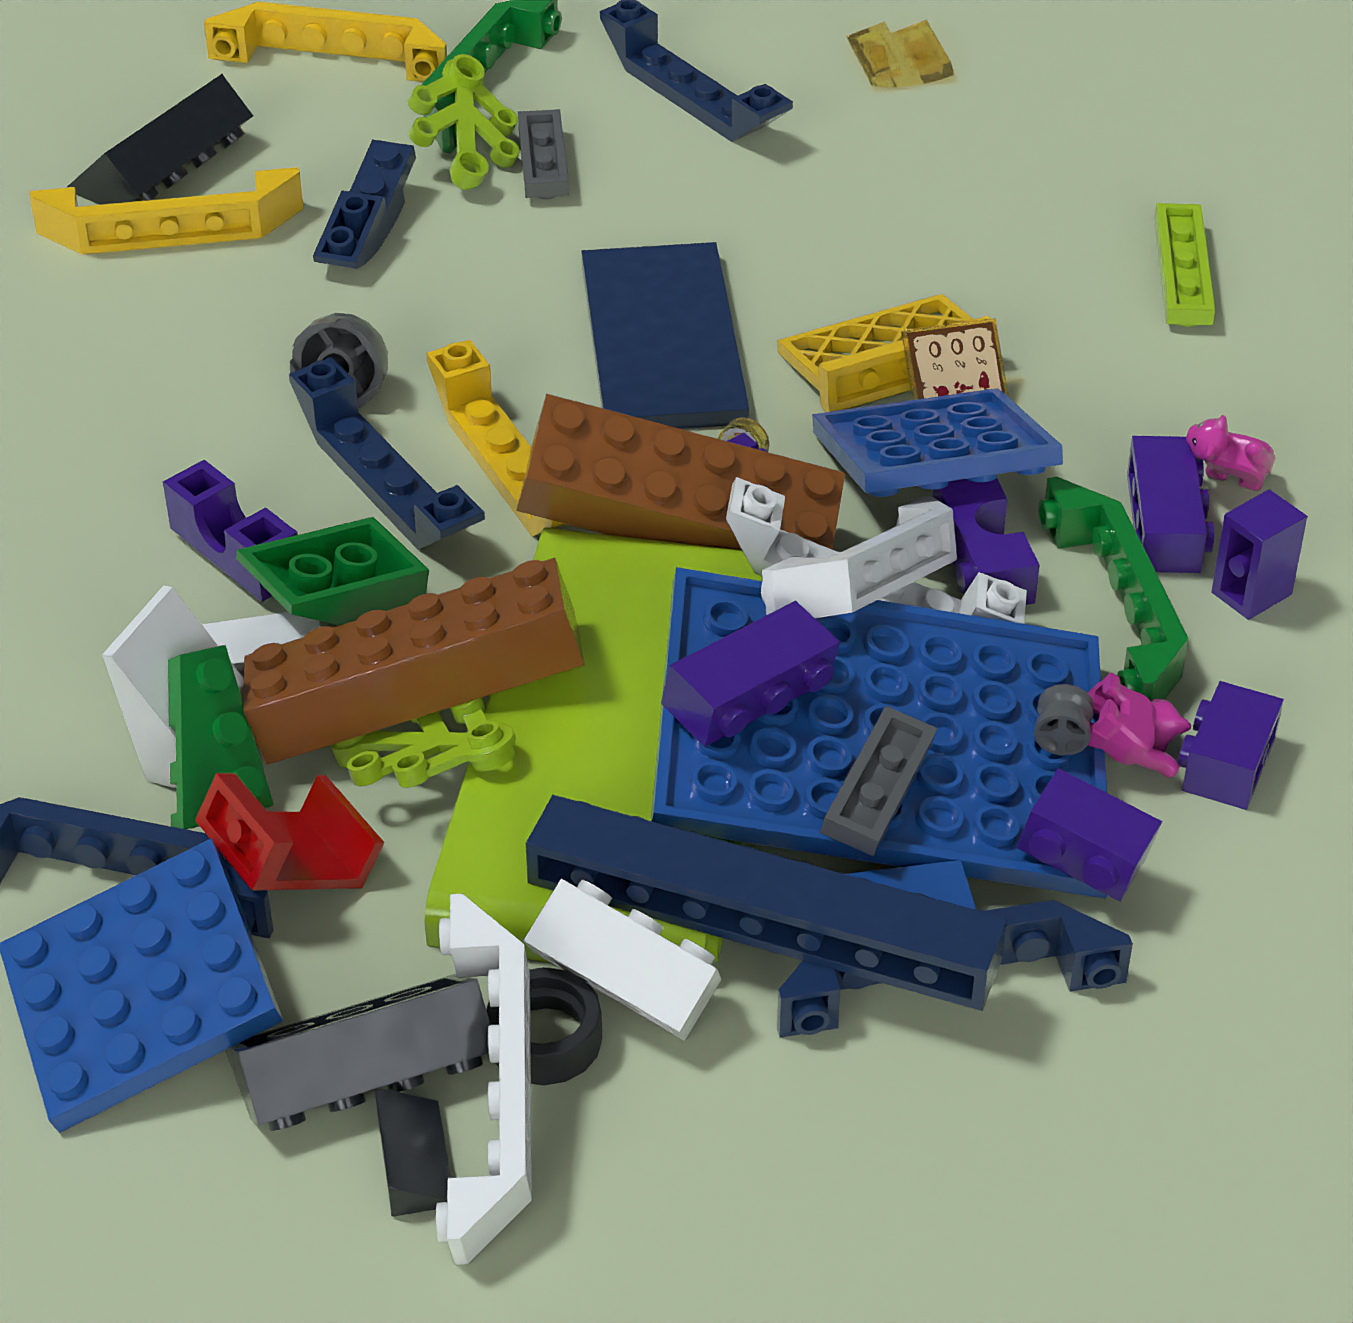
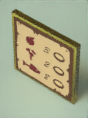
M995 318L901 331L913 400L999 388L1009 397Z

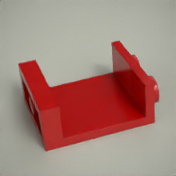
M216 773L195 819L210 839L212 838L220 852L252 891L362 889L385 843L326 775L316 776L300 812L266 811L235 773Z

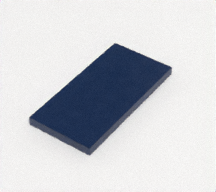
M707 242L581 250L582 270L601 408L679 429L749 424L750 409L717 243Z

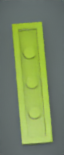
M1156 203L1154 220L1166 324H1178L1185 327L1195 325L1213 326L1215 305L1201 204Z

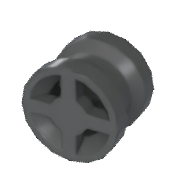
M1063 684L1047 688L1040 695L1037 711L1039 717L1034 728L1036 742L1044 750L1057 755H1073L1083 751L1088 746L1091 737L1090 722L1094 713L1093 699L1086 691L1077 686Z

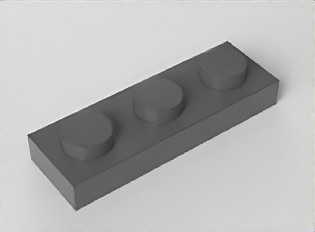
M560 109L517 111L525 198L552 199L556 196H569V179Z
M885 706L829 808L820 833L874 857L933 744L938 728Z

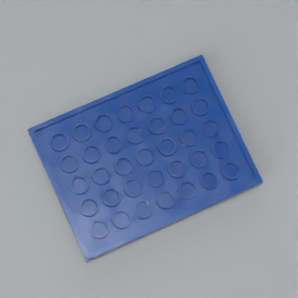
M676 567L672 584L663 691L671 664L766 616V605L761 596L762 581ZM876 600L853 613L815 618L840 641L833 665L834 674L830 681L816 692L808 691L789 701L778 713H767L748 723L741 732L733 737L724 736L704 747L661 704L651 811L652 822L685 831H693L708 837L900 867L961 860L966 877L1104 899L1107 897L1106 894L1016 848L1030 811L1058 768L1107 793L1105 752L1102 749L1087 746L1083 751L1073 755H1057L1041 748L1034 737L1035 723L1039 717L1037 711L1040 695L1047 688L1054 685L1068 684L1077 686L1088 693L1098 682H1101L1098 636ZM885 706H888L938 728L930 750L873 857L821 834L820 830L829 808ZM1093 713L1091 722L1095 724L1099 720V715Z

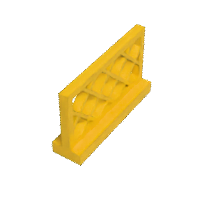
M939 294L777 340V350L790 365L820 391L821 407L826 412L849 409L916 389L907 333L926 330L914 328L934 330L993 322L997 344V323L988 315L973 319L946 296ZM936 312H940L943 316L929 315V314H933V313H936ZM848 337L860 338V340L848 339ZM873 340L889 341L892 343L876 342ZM806 349L818 350V352L806 351ZM831 352L848 353L850 355L833 354Z

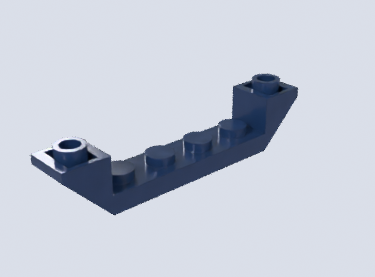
M620 0L617 4L600 11V20L625 71L730 142L764 128L793 109L792 100L767 84L755 86L745 93L736 95L658 44V14L639 1Z
M332 357L314 362L305 368L289 373L290 384L318 446L417 550L485 520V512L459 485L437 493L358 412L355 380Z
M18 797L0 804V884L19 852L38 858H51L81 864L94 869L101 868L138 875L210 838L206 833ZM221 853L251 935L270 939L274 929L268 891H252Z
M1055 900L984 910L989 914L1007 918L1003 958L1000 965L1016 962H1034L1042 958L1056 956L1069 992L1091 988L1103 989L1127 982L1133 946L1128 934ZM802 961L778 989L777 1031L779 1038L800 1034L813 1035L821 1031L838 1029L840 990L861 989L869 985L882 983Z

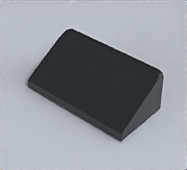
M374 1090L391 1216L436 1210L437 1203L447 1202L448 1178H451L439 1101L391 1090Z

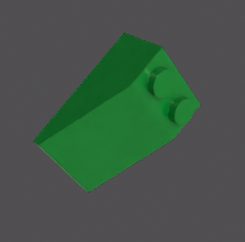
M374 517L238 549L236 559L291 615L336 625L356 621L361 615L372 610L387 611L409 604L411 600L426 594L429 569Z

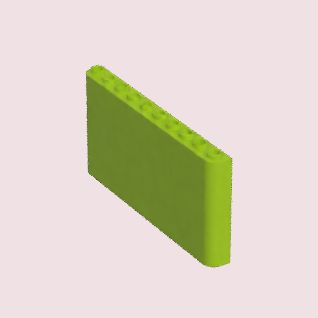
M543 528L533 560L545 561L556 558L575 610L585 665L490 695L484 714L488 721L492 720L498 722V724H507L512 727L516 736V741L513 745L515 754L505 765L489 771L475 770L471 762L468 763L428 890L424 921L427 946L440 948L439 922L441 918H450V894H463L524 944L527 960L550 963L533 953L524 942L525 937L554 891L528 883L526 842L552 794L651 821L672 584L676 567L763 581L762 576L754 573L743 550ZM714 838V839H718V840H722V841H725V842H729V843H733V844L742 846V842H740V841H733V840H727V839ZM611 907L627 917L630 914L628 911ZM653 919L663 927L659 934L663 938L677 946H680L682 941L687 939L710 952L715 957L713 961H719L723 938Z

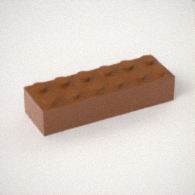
M546 393L536 426L516 511L607 535L742 550L726 520L732 484L736 477L753 484L765 486L771 491L785 496L780 530L797 534L806 540L833 550L845 472Z
M556 558L545 561H527L518 565L513 571L491 578L476 577L465 582L460 588L438 595L434 593L423 594L411 600L409 604L387 611L372 610L361 615L356 621L334 628L330 626L319 627L310 631L302 638L283 644L268 643L257 648L252 654L245 655L243 712L266 764L276 763L585 665L575 610Z

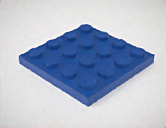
M999 388L812 414L813 433L862 490L873 496H892L899 492V488L919 486L923 489H940L946 487L948 481L968 479L973 482H988L995 480L997 474L1015 471L1022 475H1036L1045 472L1046 467L1063 465L1062 444Z
M212 838L0 942L1 957L47 1117L58 1133L284 1021L223 857Z

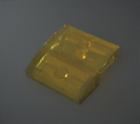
M927 19L893 33L890 32L884 21L846 36L871 86H912L934 82L954 75L951 61Z

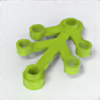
M460 54L445 64L442 78L427 86L418 85L413 89L408 99V105L412 111L419 115L430 114L438 99L455 92V103L427 118H416L409 130V138L420 147H429L439 132L456 123L457 155L450 166L451 180L458 188L471 190L482 183L489 170L487 160L476 151L475 131L492 147L490 152L492 161L500 167L510 168L519 156L520 150L514 141L507 139L505 136H509L518 123V117L513 110L505 107L484 86L485 79L482 64L470 55ZM474 99L492 115L490 120L474 106Z
M479 698L450 707L455 721L466 724L467 733L449 732L439 715L441 711H437L411 720L414 723H418L423 732L374 731L330 746L338 765L348 769L354 785L360 787L376 783L383 776L394 772L399 786L410 788L422 784L429 777L467 761L471 762L472 767L478 771L497 769L514 757L515 750L513 745L515 744L516 736L511 726L487 720L484 714L486 707L483 699ZM378 751H396L382 758L378 754ZM435 754H438V755H436V756H434V757L429 758V759L426 760V758L431 757V756H433V755H435Z

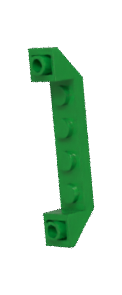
M510 0L495 3L422 85L427 86L442 78L445 64L460 54L476 58L482 64L485 74L488 69L494 66L495 61L502 53L511 47L512 43L542 49L553 36L558 34L561 27L562 14L558 11V0ZM455 92L438 99L432 112L424 115V117L427 118L455 103ZM456 123L439 132L435 138L441 150L445 153L451 154L457 147Z
M1047 478L1045 499L1040 500L1038 503L1041 527L1044 530L1049 529L1058 549L1093 544L1096 555L1103 557L1108 566V576L1112 589L1115 591L1119 590L1124 600L1127 621L1130 625H1136L1140 633L1141 645L1127 647L1124 670H1120L1117 673L1121 684L1130 690L1141 693L1150 701L1154 699L1165 700L1182 678L1189 638L1122 503L1062 478Z

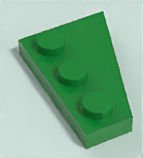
M226 644L181 654L169 659V726L175 731L176 761L170 763V784L176 785L177 813L171 814V827L187 830L200 827L195 819L216 773H235L264 808L273 806V799L253 733L243 712V700Z

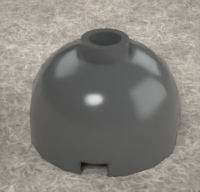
M333 313L320 317L307 326L296 337L293 344L290 373L305 368L314 362L332 357L355 380L358 408H362L377 394L388 371V350L382 336L369 322L353 314Z

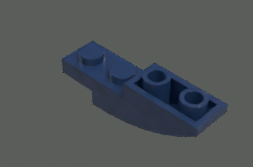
M372 139L350 191L341 190L313 254L314 262L358 269L376 254L393 228L404 206L403 188L416 160L413 145Z

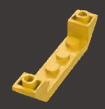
M256 2L206 18L204 21L208 59L248 63L257 46L403 61L406 66V79L424 82L447 57V44L419 19L411 17Z
M299 167L255 171L256 191L78 207L75 187L30 191L36 233L81 255L263 238L304 209Z
M469 339L451 343L446 347L427 352V363L449 426L529 534L533 537L541 534L544 527L557 529L569 525L516 511L531 446L493 398L490 364L474 343Z

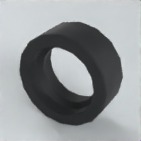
M549 967L529 969L530 1011L545 1008L561 1010L575 1017L580 1022V1026L573 1034L560 1041L544 1044L530 1042L531 1084L544 1086L566 1082L585 1072L598 1057L602 1042V1012L598 995L585 979L567 970ZM489 1001L486 1011L490 1025H499V1007H491Z

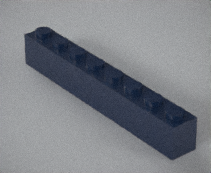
M552 794L526 842L527 880L529 884L555 890L561 879L575 887L579 885L581 880H585L612 897L608 904L610 907L628 912L635 909L653 919L980 1011L984 1009L1003 958L1007 918L989 914L983 910L971 909L934 899L924 894L912 893L879 884L865 878L824 869L807 862H799L758 851L752 847L740 846L703 836L693 831H685L648 821L638 816H630L600 808L583 801H575Z

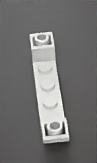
M736 477L732 484L726 520L755 574L762 576L763 569L789 557L830 558L841 553L806 540L797 534L780 530L785 496L773 492L765 486L756 485ZM979 572L961 600L941 590L932 589L916 582H912L878 600L1024 624L1027 591L1005 580H998Z
M923 496L898 508L899 516L896 527L830 558L789 557L763 569L761 596L766 605V615L795 600L814 618L853 613L956 561L953 509L931 496Z
M450 894V918H441L439 922L441 954L452 955L457 978L488 976L490 1006L499 1007V1025H489L490 1062H499V1081L489 1082L488 1084L490 1120H499L500 1140H489L490 1176L448 1178L447 1202L437 1203L438 1242H448L455 1265H466L532 1201L530 972L525 947L520 940L465 895Z

